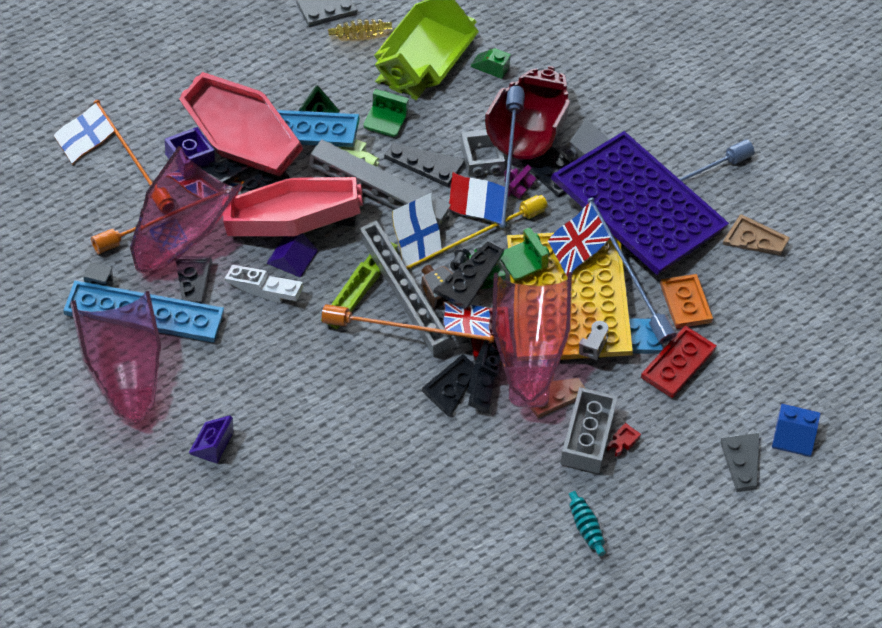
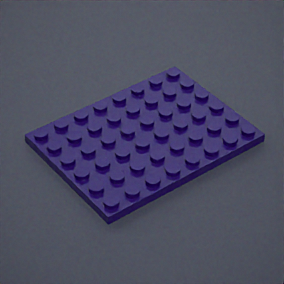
M625 131L563 167L551 177L582 208L588 204L589 198H594V203L612 235L656 275L719 234L729 224Z

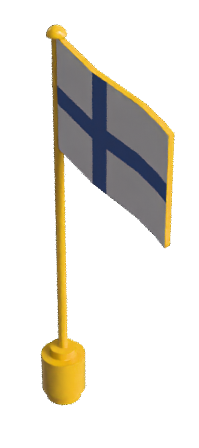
M431 193L392 211L393 227L400 246L401 260L407 270L499 226L494 223L445 248H441L440 231L432 208ZM535 195L521 202L519 212L507 217L505 222L519 215L530 219L544 212L548 208L546 199L542 195Z

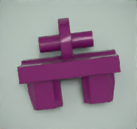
M529 165L519 175L517 174L519 172L517 168L514 170L510 169L509 182L511 183L509 184L508 197L513 194L520 199L527 190L521 183L528 188L534 184L536 178L530 173L532 168ZM507 170L504 172V176H505L504 181H505V182H506V172H507Z

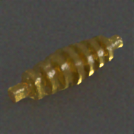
M357 19V25H355V21L352 20L350 21V26H348V22H344L343 27H341L340 23L337 24V27L328 29V35H336L338 38H342V34H344L345 38H349V33H351L352 38H356V33L358 32L359 38H363V32H365L366 37H369L370 31H372V35H376L377 30L381 34L385 29H392V22H382V19H378L376 23L375 19H371L369 24L368 19H364V25H362V20Z

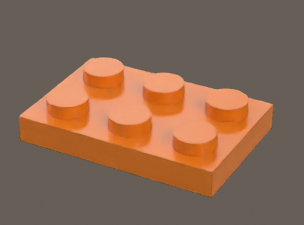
M697 274L660 280V286L676 329L683 328L685 325L689 327L712 323L713 317Z

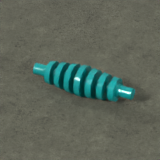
M576 491L570 492L571 502L569 506L572 510L577 530L584 537L591 550H596L598 556L605 555L606 552L603 548L605 540L602 537L603 534L597 517L583 497H578Z

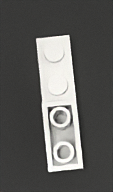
M232 265L225 277L226 282L247 293L279 303L283 299L297 301L304 288L303 282L268 276L265 270Z

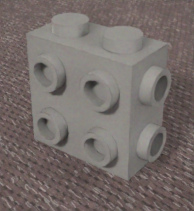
M585 119L576 128L561 150L575 161L610 139Z

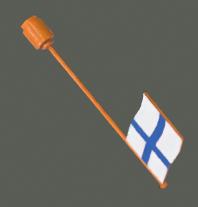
M95 100L94 105L84 114L63 126L54 135L73 165L79 158L102 144L115 133L153 189L149 198L156 209L163 214L173 210L174 201L164 187L154 186L101 107L99 100Z

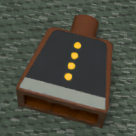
M426 265L421 271L424 274L422 276L421 288L435 310L444 305L443 301L448 300L433 293L434 288L437 285H441L445 278L450 274L452 275L453 272L446 266H441L434 270L431 265Z

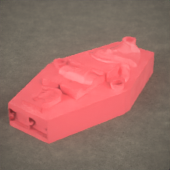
M202 72L199 76L195 77L190 87L184 90L179 98L183 107L216 153L224 158L281 176L303 150L298 138L266 95L259 90Z
M356 177L289 178L225 199L223 222L227 236L295 237L322 226L360 214V206H363L362 186L357 184Z

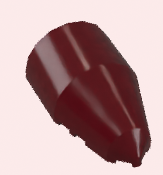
M548 66V69L538 71L537 68L531 69L521 75L517 82L512 81L509 83L508 88H501L485 113L487 135L493 145L504 154L508 155L512 113L506 109L507 92L512 86H520L525 92L524 109L516 114L512 157L516 159H533L543 155L555 141L566 120L570 102L568 100L566 77L563 73L558 74L553 66Z

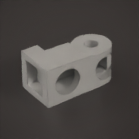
M604 321L594 322L588 339H581L579 343L580 355L595 360L598 359L608 339V325Z

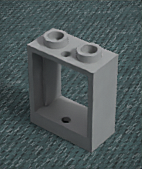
M486 130L461 132L460 144L468 176L504 172L505 159L503 152L493 145ZM494 146L497 159L473 161L470 148Z

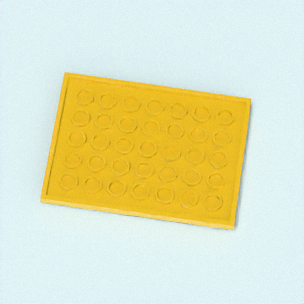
M539 233L541 244L546 246L550 253L548 267L518 281H515L510 275L516 362L589 358L579 354V343L582 338L588 339L592 324L596 321H604L608 325V339L599 357L632 355L623 261L611 239L594 256L577 267L567 278L548 243L549 238L554 233ZM507 235L508 248L524 242L523 235ZM613 236L621 250V242Z

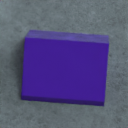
M303 233L295 237L284 236L267 261V264L301 277L318 252V249Z
M229 415L205 422L189 454L217 464L234 433L233 417Z

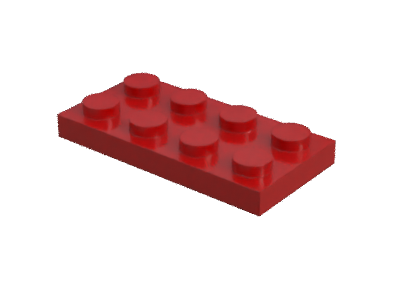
M685 325L641 373L640 378L673 398L714 353L717 345Z

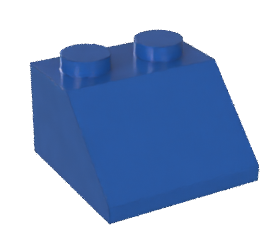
M781 404L772 448L811 457L820 412Z

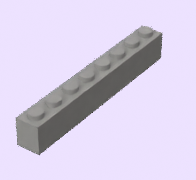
M322 139L310 155V166L331 177H356L357 184H361L363 193L395 209L429 194V192L423 191L413 184L407 183L397 176L391 175L381 168L375 167L365 160L359 159ZM431 195L432 208L440 228L449 214L451 204Z
M377 220L361 227L360 235L363 244L413 325L445 330ZM417 330L433 356L450 348V337L448 334Z

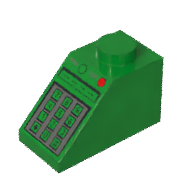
M494 48L479 53L471 67L503 79L510 68L511 54Z

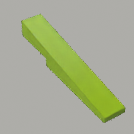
M390 242L398 253V245ZM370 254L364 263L361 262L331 305L348 307L350 312H352L382 273ZM328 324L329 326H331V327H333V328H335V329H337V330H338V328L340 327V326H338V325Z

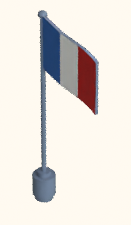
M512 86L507 92L506 109L512 113L505 187L486 180L464 177L453 172L449 199L451 212L462 216L484 219L498 224L502 229L506 228L505 219L516 114L523 111L525 92L522 87Z

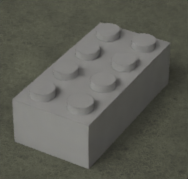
M579 387L562 451L561 465L600 473L618 396Z

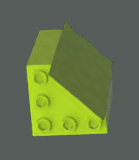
M424 0L416 3L375 53L374 56L378 60L375 66L381 73L375 82L378 84L383 82L389 85V89L402 94L405 92L410 94L411 98L417 101L427 87L440 84L479 33L475 27L477 21L467 16L456 0Z

